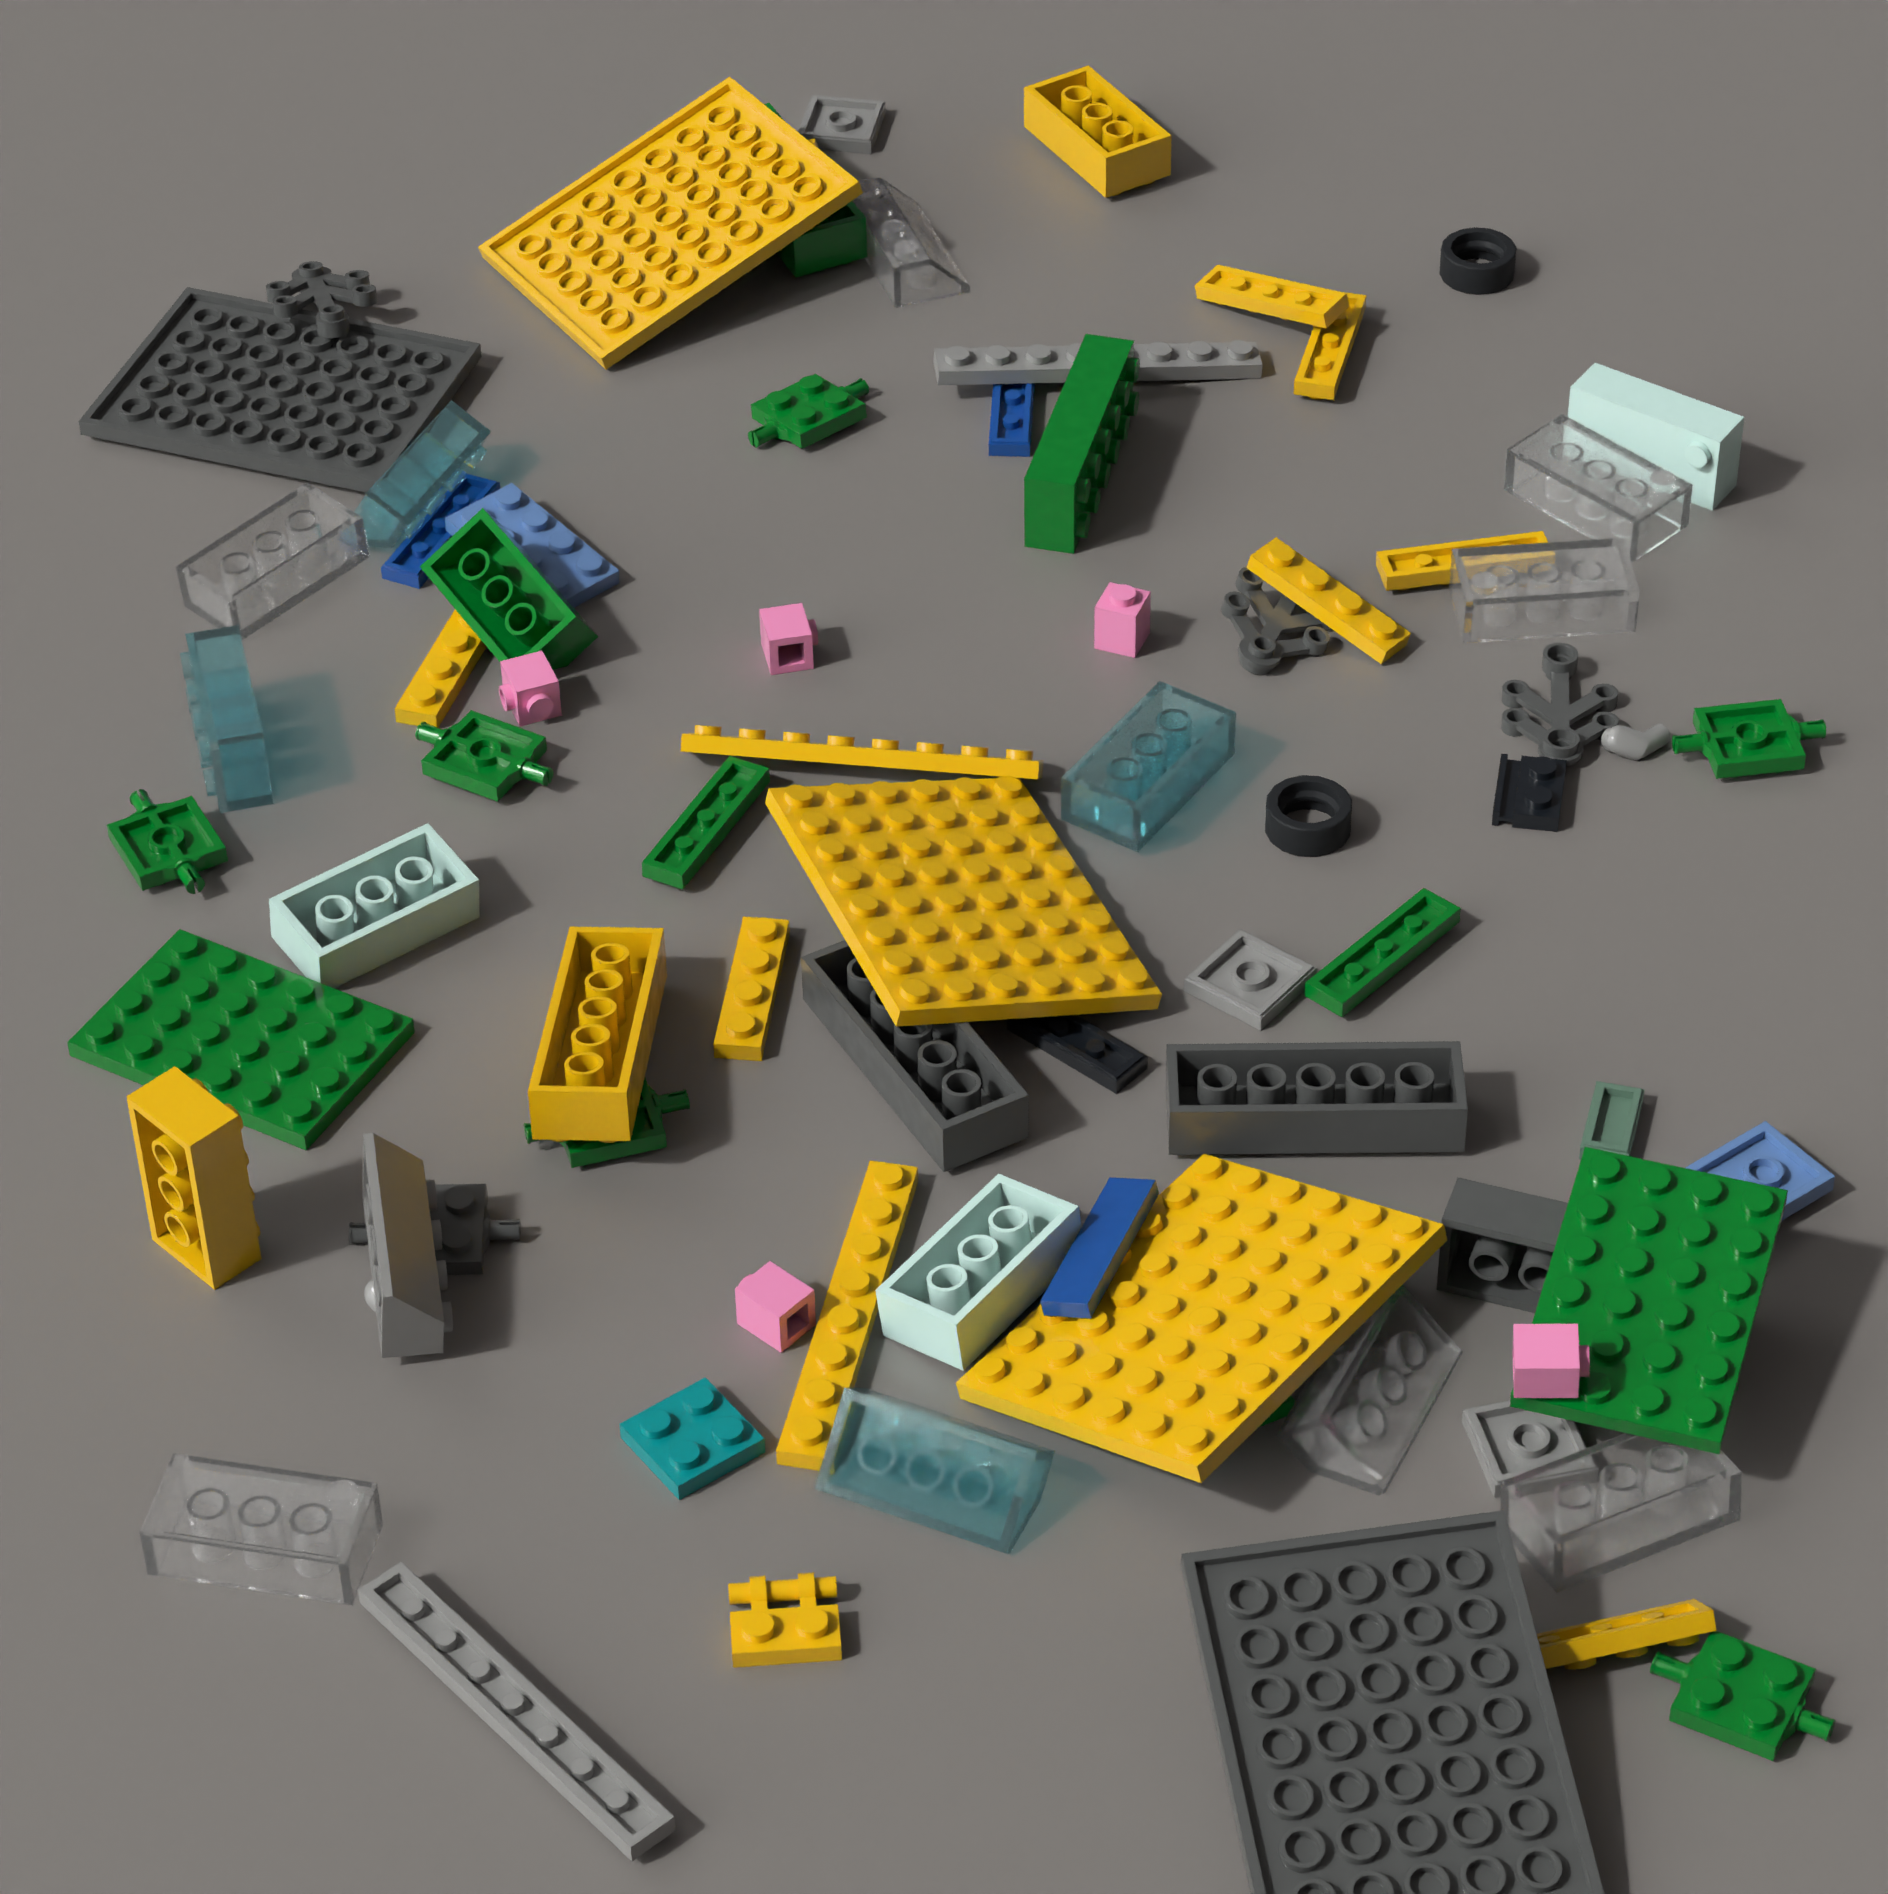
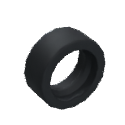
M1478 227L1461 229L1451 233L1442 242L1439 274L1443 282L1454 290L1476 295L1496 293L1505 289L1514 279L1517 248L1512 239L1504 233L1493 229ZM1468 259H1484V260H1488V261H1491V262H1488V263H1472V262H1468V261H1465V260H1468Z
M1301 775L1287 778L1276 784L1267 795L1265 833L1273 845L1281 851L1295 856L1318 857L1331 854L1343 847L1350 837L1352 799L1344 787L1333 780L1321 776ZM1307 809L1327 813L1331 818L1321 822L1307 823L1290 819L1286 815L1293 811Z

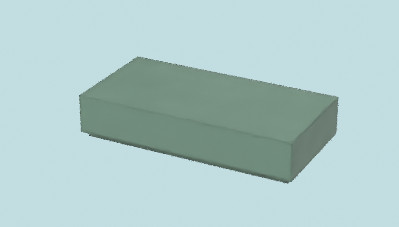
M1596 1081L1580 1145V1160L1585 1147L1631 1156L1644 1102L1645 1089Z

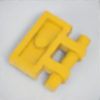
M814 1572L798 1573V1579L766 1581L765 1575L750 1576V1582L728 1583L729 1605L751 1604V1610L730 1612L733 1668L842 1660L838 1604L816 1606V1599L837 1598L836 1576L814 1578ZM800 1601V1607L768 1609L767 1602Z

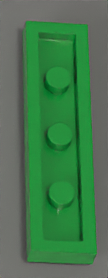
M729 756L643 860V877L683 890L769 784V768Z
M1426 888L1421 889L1306 981L1305 997L1340 1017L1345 1016L1460 922L1461 908Z

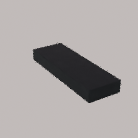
M1077 1015L1007 1019V1030L1115 1094L1148 1069V1056Z

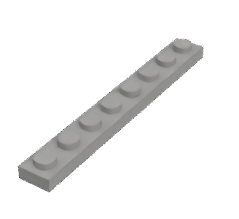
M1234 340L1231 342L1212 343L1193 341L1191 343L1152 342L1150 344H1134V357L1140 359L1137 381L1261 378L1263 364L1256 342ZM1081 343L1066 346L1033 344L1017 347L992 345L989 347L965 348L962 346H951L948 348H934L933 363L938 385L1065 383Z
M399 1562L358 1589L360 1604L631 1861H634L676 1831L675 1817L404 1563Z

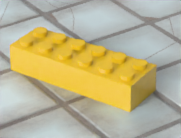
M569 927L528 1087L532 1139L551 1140L554 1142L587 1140L603 1143L631 1141L667 978L664 928Z

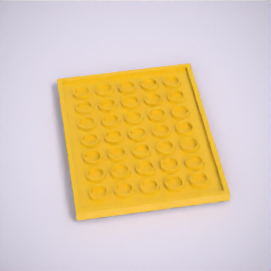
M728 77L478 246L483 259L607 370L734 281L750 272L766 259L782 250L798 237L814 228L830 215L846 206L861 195L863 191L857 179L735 80Z
M1011 776L986 779L962 777L956 780L940 781L919 779L914 782L889 783L876 781L871 784L847 785L844 783H833L825 786L790 785L788 787L768 788L765 801L767 808L896 1027L1158 1009L1162 993L1020 778Z
M1203 1154L1158 1195L1092 1318L1044 1315L1040 1304L956 1382L959 1397L976 1405L1202 1483L1447 1241L1444 1224Z

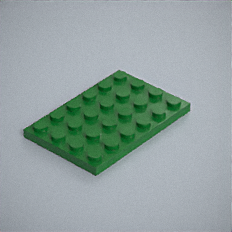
M179 929L91 1017L67 1044L71 1057L141 1085L147 1084L175 1066L191 1079L196 1078L206 1086L209 1093L223 1104H231L240 1114L243 1126L307 1151L415 1033L413 1018Z
M1585 1147L1532 1324H1578L1579 1345H1589V1377H1579L1578 1398H1514L1512 1388L1510 1407L1720 1454L1785 1210L1788 1190Z

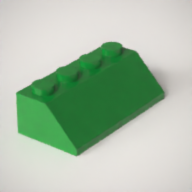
M484 508L475 514L420 566L499 662L543 651L552 670L568 666L599 637L506 528Z

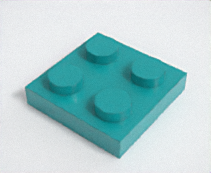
M706 1377L619 1424L621 1439L678 1500L765 1453V1438Z

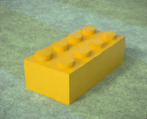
M1089 65L1024 87V127L1105 198L1117 196L1124 191L1141 185L1151 184L1155 180L1171 175L1172 135Z
M174 1066L126 1096L151 1236L154 1242L215 1290L262 1259L258 1239L261 1232L255 1220L253 1208L255 1195L249 1183L247 1170L249 1158L244 1149L241 1133L243 1121L238 1111L231 1104H223L209 1093L206 1086L196 1078L191 1079Z

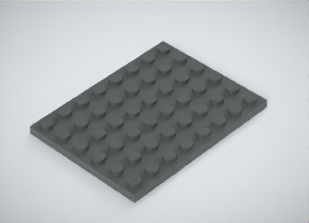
M187 287L79 420L81 435L100 438L105 441H115L135 445L140 448H150L174 453L179 456H189L209 460L214 463H224L248 468L253 471H263L287 476L292 479H302L322 483L327 486H337L361 491L366 494L382 496L481 359L480 343L350 318V332L347 335L338 338H324L317 333L316 316L319 312L301 309L293 317L279 318L274 316L273 303Z
M1504 1510L1181 1554V1570L1251 1894H1604Z

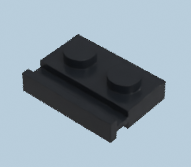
M1501 754L1492 825L1499 826V821L1513 822V828L1558 832L1567 760L1521 756V761L1509 760L1508 754Z

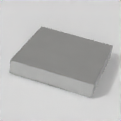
M811 95L798 132L807 140L816 139L820 150L871 154L886 114V102Z
M1239 929L1184 979V992L1261 1031L1305 991V982L1317 973V967Z
M1510 1400L1463 1409L1462 1424L1494 1498L1595 1479L1596 1465L1575 1421L1510 1407Z

